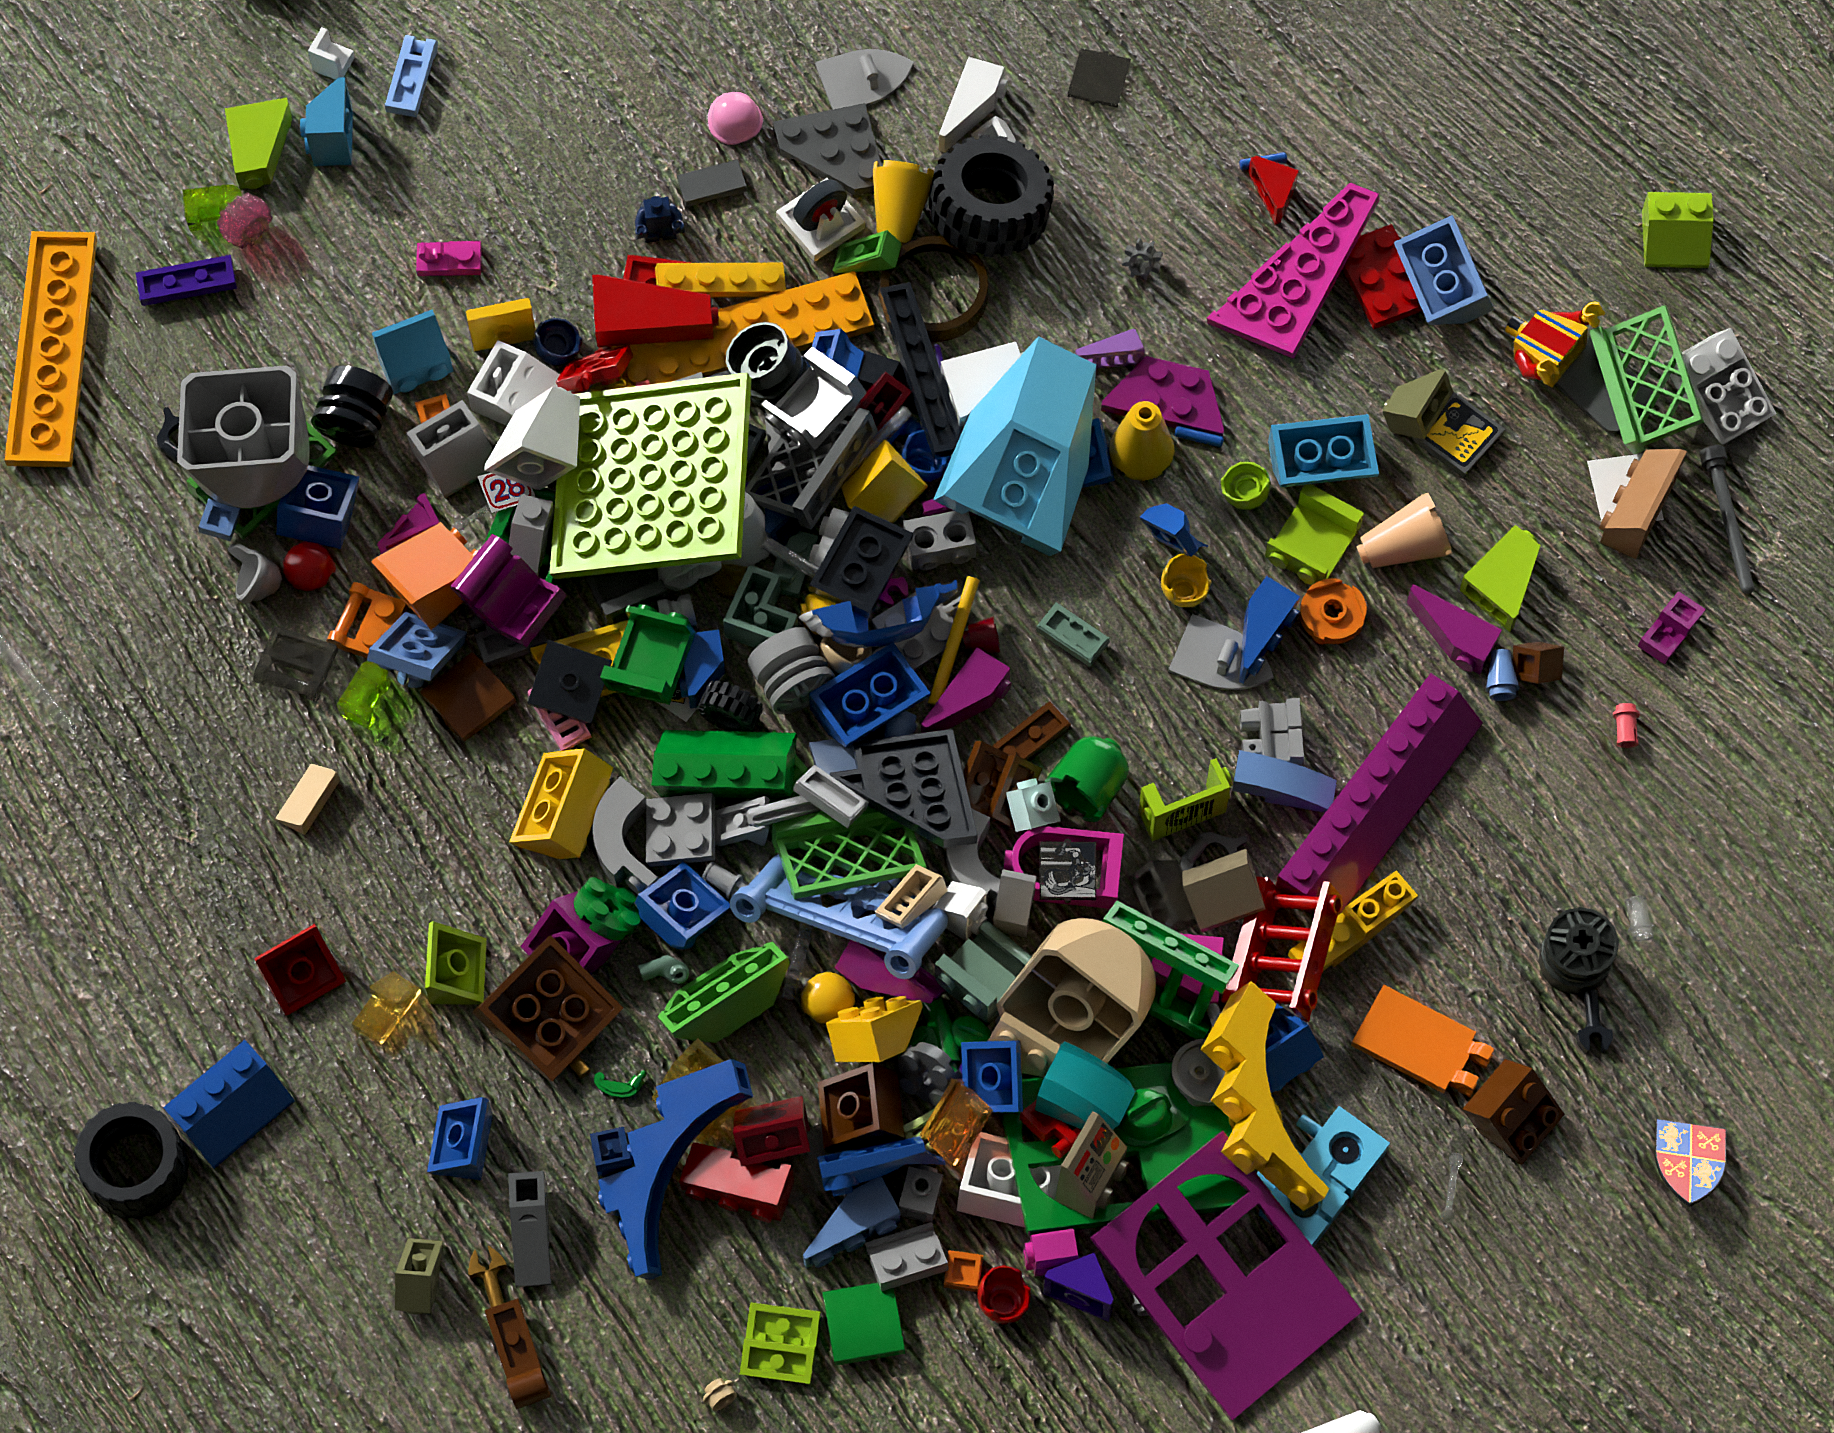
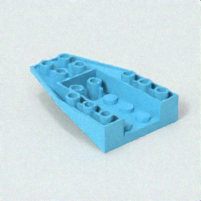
M1037 337L970 412L933 501L960 514L970 511L1022 536L1021 543L1048 556L1061 552L1089 465L1096 364L1041 337Z

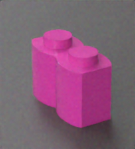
M1073 1228L1032 1234L1030 1241L1024 1243L1023 1255L1026 1271L1033 1270L1034 1277L1044 1276L1047 1270L1078 1259Z

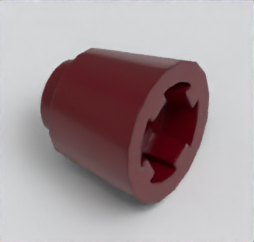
M994 616L968 625V630H965L963 633L966 651L973 650L974 652L976 648H979L985 653L1001 652Z

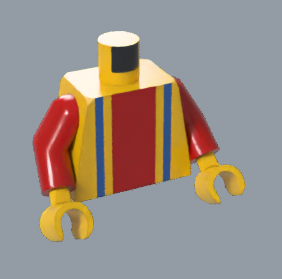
M1591 302L1583 310L1575 312L1539 310L1529 322L1514 315L1509 320L1505 332L1516 338L1514 341V360L1522 376L1525 379L1542 380L1544 384L1553 387L1586 347L1587 325L1590 324L1593 328H1597L1600 325L1598 316L1606 314L1598 302Z

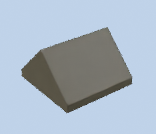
M1247 849L1182 872L1183 888L1201 932L1266 910Z

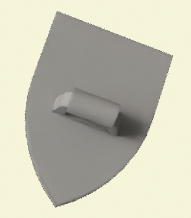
M878 49L852 51L815 62L832 110L863 103L866 106H870L886 99L905 82L914 65L913 61L902 55Z
M1192 614L1168 669V672L1220 690L1248 689L1264 684L1274 677L1265 656H1263L1262 658L1265 659V662L1255 677L1250 674L1244 684L1239 682L1243 634Z

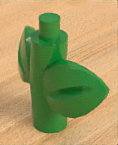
M938 998L931 1004L922 1003L921 1011L927 1026L914 1028L908 1046L912 1044V1047H915L919 1042H925L940 1048L952 1059L949 1065L956 1072L958 1066L962 1063L959 1053L961 1051V1042L988 1041L992 1033L983 1022L975 1017L963 1016L951 1021L943 999Z

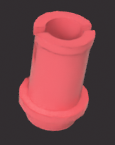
M1619 704L1616 706V711L1613 712V718L1617 722V746L1621 748H1632L1639 745L1636 718L1640 716V712L1636 710L1635 704Z

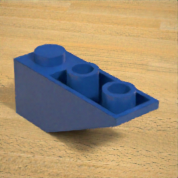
M1268 576L1265 577L1249 599L1244 616L1239 682L1244 684L1250 674L1254 677L1258 674L1265 662V659L1262 658L1267 650L1273 652L1283 637L1280 632L1285 626L1291 628L1300 614V611L1296 609L1300 596Z

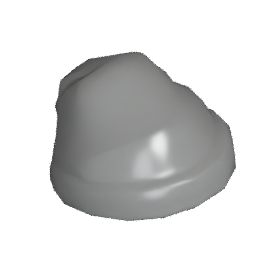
M231 544L228 547V551L242 562L235 592L239 602L248 604L252 601L262 600L279 589L282 577L279 567L274 562L260 554L257 550L248 549L241 544Z

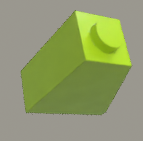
M281 98L225 108L234 171L239 188L256 189L262 185L271 184L292 122V113L288 99Z
M1514 525L1463 576L1459 591L1510 632L1515 626L1541 545L1538 544L1535 536L1529 531L1521 530L1517 525Z

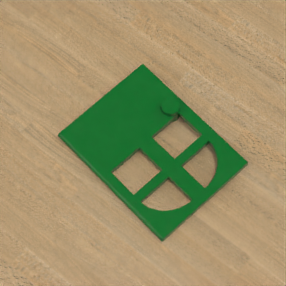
M1172 1062L1115 1068V1070L1131 1082L1135 1090L1153 1086H1168L1179 1091L1172 1079ZM1044 1077L1022 1080L1023 1110L1037 1100ZM1189 1104L1190 1117L1186 1125L1177 1132L1145 1147H1133L1125 1144L1127 1146L1125 1157H1138L1146 1192L1218 1133L1224 1130L1227 1136H1230L1232 1129L1229 1124V1117L1220 1108L1205 1105L1196 1107ZM1000 1112L1027 1236L1072 1228L1080 1230L1103 1227L1134 1203L1111 1204L1105 1210L1099 1208L1092 1219L1050 1198L1036 1184L1029 1168L1062 1165L1068 1153L1061 1158H1058L1053 1153L1052 1146L1059 1142V1139L1023 1143V1123L1019 1120L1020 1112ZM1066 1124L1072 1130L1076 1128L1072 1125ZM1200 1175L1185 1181L1177 1187L1197 1214L1225 1211L1247 1193L1239 1183L1221 1175ZM1156 1204L1143 1221L1166 1219L1167 1217Z

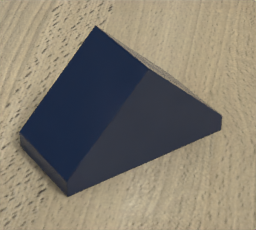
M624 1126L590 1134L599 1179L632 1168L630 1154L627 1151L628 1143Z

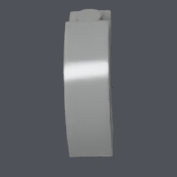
M620 776L604 793L596 808L593 820V840L598 861L608 879L616 887L625 879L626 884L639 894L655 883L658 877L632 856L624 843L629 828L646 811V798Z
M972 809L978 834L977 843L947 847V868L952 881L984 889L987 891L986 905L991 901L996 907L1000 879L991 875L982 866L978 857L979 849L990 830V817Z

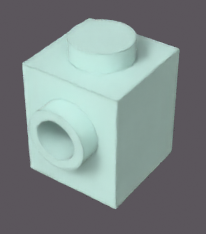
M1033 778L1018 782L1017 790L1006 792L1016 832L1060 821L1051 782L1038 784L1037 779Z

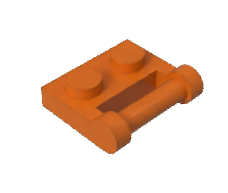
M353 582L349 590L350 598L335 630L330 631L326 641L335 648L368 658L369 648L407 611L408 606L402 599L369 589L364 584ZM362 601L370 603L355 639L347 637Z

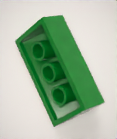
M664 730L654 752L651 786L662 797L712 793L715 798L756 799L766 796L769 799H790L793 794L797 734L782 732Z

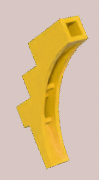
M1251 981L1230 995L1200 1049L1226 1072L1211 1099L1218 1108L1236 1123L1221 1152L1246 1175L1255 1169L1258 1170L1268 1181L1304 1211L1324 1199L1330 1188L1304 1161L1280 1121L1270 1092L1266 1072L1265 1050L1268 1026L1276 1003Z

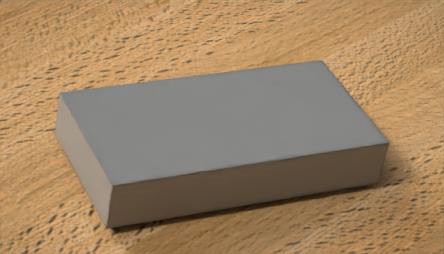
M813 765L795 783L793 791L846 828L866 811L869 804L868 801L816 765Z

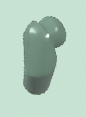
M669 955L638 965L643 981L661 976L673 983L680 984L685 982L689 976L687 965Z

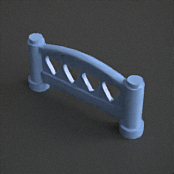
M779 854L775 855L748 886L738 889L730 899V908L733 914L741 921L753 923L767 909L886 952L884 963L887 970L893 976L900 979H909L914 976L921 967L922 957L947 928L948 924L947 914L939 908H933L926 913H922L903 929L900 927L891 930L884 929L882 919L877 917L876 914L856 919L852 915V906L858 905L864 907L865 910L876 911L890 895L870 885L794 899L793 895H791V889ZM802 871L797 877V882L805 886L813 884L817 878ZM829 873V875L836 877L838 879L844 878L843 876ZM828 894L835 899H843L846 902L826 908L822 906L820 896ZM903 902V903L901 904V905H903V906H905V907H908V906H909V904H907V903H905V902ZM895 909L892 911V913L898 916L902 914V912Z

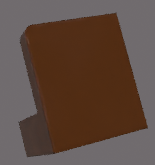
M1543 642L1513 645L1512 663L1517 680L1539 684L1562 679L1563 646Z

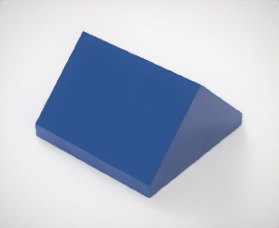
M1020 1040L961 1042L964 1113L1023 1112Z
M480 1097L439 1106L428 1173L481 1180L493 1112L487 1098Z

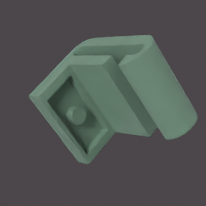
M985 921L978 927L980 933L973 941L968 938L951 958L945 954L941 956L935 963V978L943 989L989 1025L999 1015L996 1004L1032 956L989 921Z

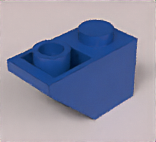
M719 629L695 633L684 664L685 677L679 678L681 697L689 698L690 709L698 707L708 684L711 681H719L725 674Z

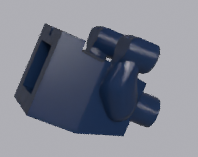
M654 196L651 199L642 201L635 218L636 239L645 238V243L659 241V238H663V241L677 239L676 234L685 233L682 214L669 197L661 198Z

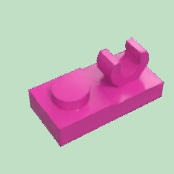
M481 241L417 243V276L481 275Z

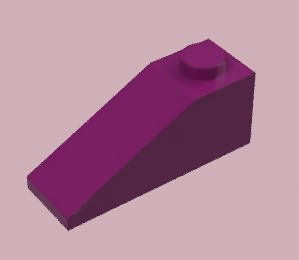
M1413 584L1407 600L1409 607L1450 660L1454 661L1462 670L1467 672L1474 671L1480 675L1491 657V651L1495 650L1499 642L1502 629Z
M976 648L921 723V733L948 730L992 707L997 698L1003 699L1012 685L1010 681V667Z
M853 940L849 941L835 966V969L843 974L848 982L859 986L861 989L893 996H906L907 999L921 1000V1002L930 1004L946 993V990L937 983L936 978L922 967L909 979H900L893 976L887 970L884 963L886 952Z

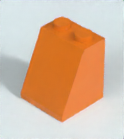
M440 522L377 556L371 562L391 589L432 630L463 603L450 586L478 551L474 548L469 552L464 546L467 541L456 528L449 531Z

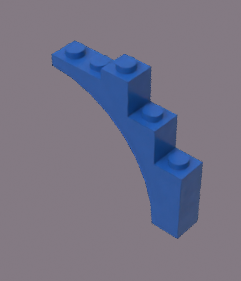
M730 1059L656 1086L659 1096L656 1098V1105L664 1120L628 1132L630 1144L627 1145V1151H629L630 1159L635 1164V1167L598 1180L600 1186L598 1198L602 1208L607 1214L621 1217L619 1229L623 1238L627 1241L629 1249L627 1261L635 1277L651 1280L662 1276L658 1238L659 1218L665 1191L676 1165L690 1143L702 1130L729 1108L753 1097L744 1063Z

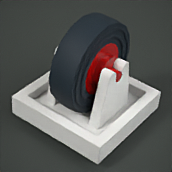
M828 178L813 185L809 190L803 192L800 196L776 211V218L814 262L865 229V221L846 200L847 194L844 188L837 181Z

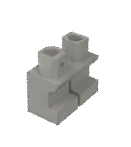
M1300 698L1286 699L1285 703L1275 704L1259 701L1258 708L1240 710L1241 732L1258 731L1259 739L1242 740V751L1261 754L1302 766L1304 750Z

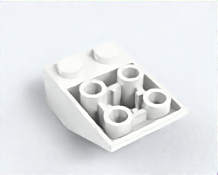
M1731 328L1715 333L1682 352L1704 424L1722 445L1777 414ZM1670 359L1663 364L1668 365ZM1676 363L1674 369L1679 370ZM1671 373L1670 377L1676 389L1679 390L1682 378ZM1685 392L1683 397L1688 399L1687 394Z
M497 340L467 392L471 410L507 426L516 410L551 387H557L556 380L560 374L527 352Z

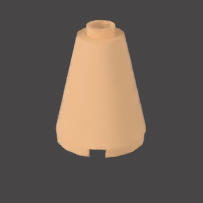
M1429 493L1419 496L1360 537L1362 544L1356 547L1363 564L1370 562L1372 568L1445 557L1452 554L1448 537L1440 517H1438L1433 509L1435 505Z

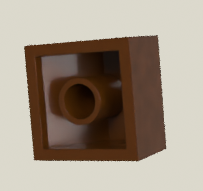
M870 1063L817 1082L825 1149L862 1148L905 1138L897 1071Z

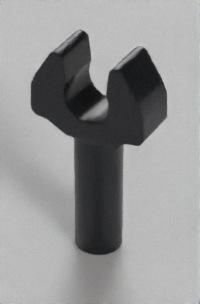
M1589 989L1584 991L1587 1026L1578 1031L1576 1040L1582 1052L1588 1054L1590 1049L1589 1038L1597 1037L1601 1042V1052L1605 1054L1612 1042L1613 1031L1604 1028L1600 1024L1598 991Z

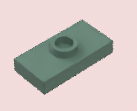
M1057 602L1036 626L1038 633L1089 667L1092 666L1110 643L1109 637Z

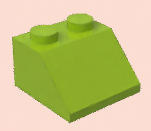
M1648 192L1642 209L1644 267L1709 268L1713 232L1712 193Z

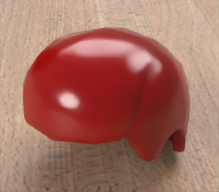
M304 541L297 544L288 551L283 560L285 579L297 590L308 592L324 587L330 575L336 571L333 555L319 543Z
M1006 1265L994 1267L987 1272L980 1282L977 1291L978 1304L982 1312L991 1321L1007 1325L1019 1321L1028 1311L1031 1288L1023 1280L1022 1272L1019 1269Z

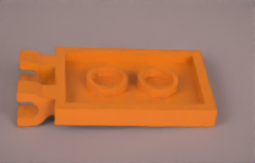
M1383 985L1351 1044L1352 1047L1443 1094L1448 1086H1451L1468 1097H1471L1479 1077L1467 1071H1462L1467 1060L1470 1059L1486 1069L1495 1049L1485 1043L1474 1042L1476 1031L1386 985Z

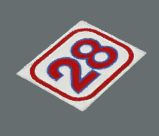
M493 473L478 476L491 513L516 506L521 494L535 497L533 489L529 486Z

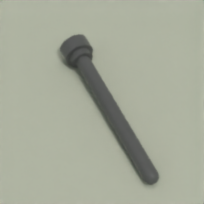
M1722 445L1709 446L1699 452L1702 467L1706 468L1707 472L1711 473L1740 588L1744 594L1748 595L1754 591V584L1724 473L1725 463L1728 461L1726 450Z

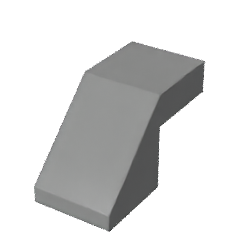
M1005 869L1002 870L993 918V925L1001 932L1027 937L1030 911L1036 889V876Z

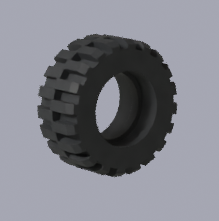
M981 135L979 139H974V137L962 140V145L956 143L948 148V152L941 155L935 167L929 197V210L931 211L930 217L935 226H938L937 230L944 238L949 237L950 243L958 249L960 246L966 248L967 253L973 255L976 252L982 253L984 257H994V254H1000L1001 257L1010 256L1013 251L1019 253L1027 249L1029 245L1035 244L1047 227L1054 195L1053 176L1049 173L1050 169L1044 160L1039 161L1040 156L1033 149L1027 150L1025 145L1017 140L1014 143L1008 141V137L999 136L997 139L990 138V135ZM979 188L995 189L1007 194L1014 201L1006 204L986 203L972 196L969 191Z

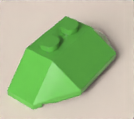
M773 942L766 943L763 947L750 948L735 953L676 991L667 1003L665 1010L661 1011L658 1015V1019L674 1038L717 1043L774 1005L790 964L789 958Z

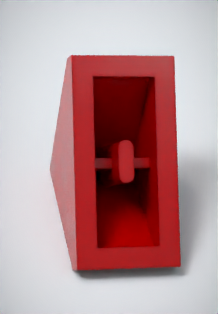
M1254 156L1250 159L1249 176L1274 224H1279L1296 188L1299 170Z

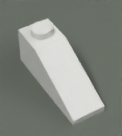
M968 57L939 133V151L946 152L948 148L953 146L995 109L998 98H1004L1008 87V80H1004L1003 66Z

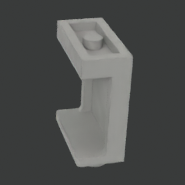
M811 347L804 355L810 365L807 371L775 406L767 400L761 406L768 414L765 417L766 421L778 431L782 428L788 431L786 434L797 445L802 446L805 443L813 450H816L867 392L855 375L814 347Z

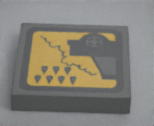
M1453 391L1425 439L1413 437L1412 441L1458 475L1465 478L1503 436L1505 428Z

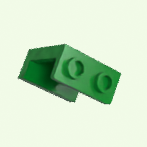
M627 605L625 613L629 620L611 667L604 665L600 678L608 690L670 705L696 632L688 618L682 614L670 612L669 615L658 613L656 609L647 605H639L638 607Z

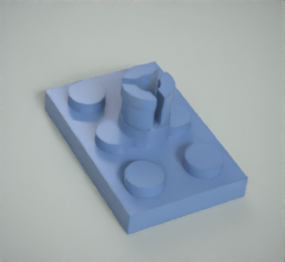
M404 612L369 648L367 661L376 663L379 667L386 670L399 671L397 681L402 685H405L407 678H410L408 687H421L424 684V680L430 681L464 645L467 632L441 623L430 630L417 615Z

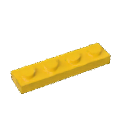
M783 262L657 263L655 267L656 285L708 294L710 298L763 297L786 290Z

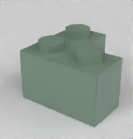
M748 565L723 620L726 638L757 648L771 636L784 630L799 627L798 615L775 607L781 594L780 575Z

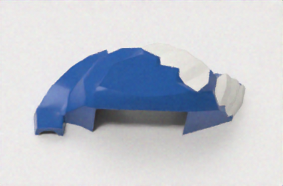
M954 580L952 584L941 585V583H937L934 586L915 588L917 596L902 599L907 620L905 624L868 631V618L853 612L851 601L811 610L800 615L799 619L810 630L817 632L821 637H831L833 641L841 645L855 648L887 646L892 642L895 644L910 639L922 632L934 609L957 593V580Z

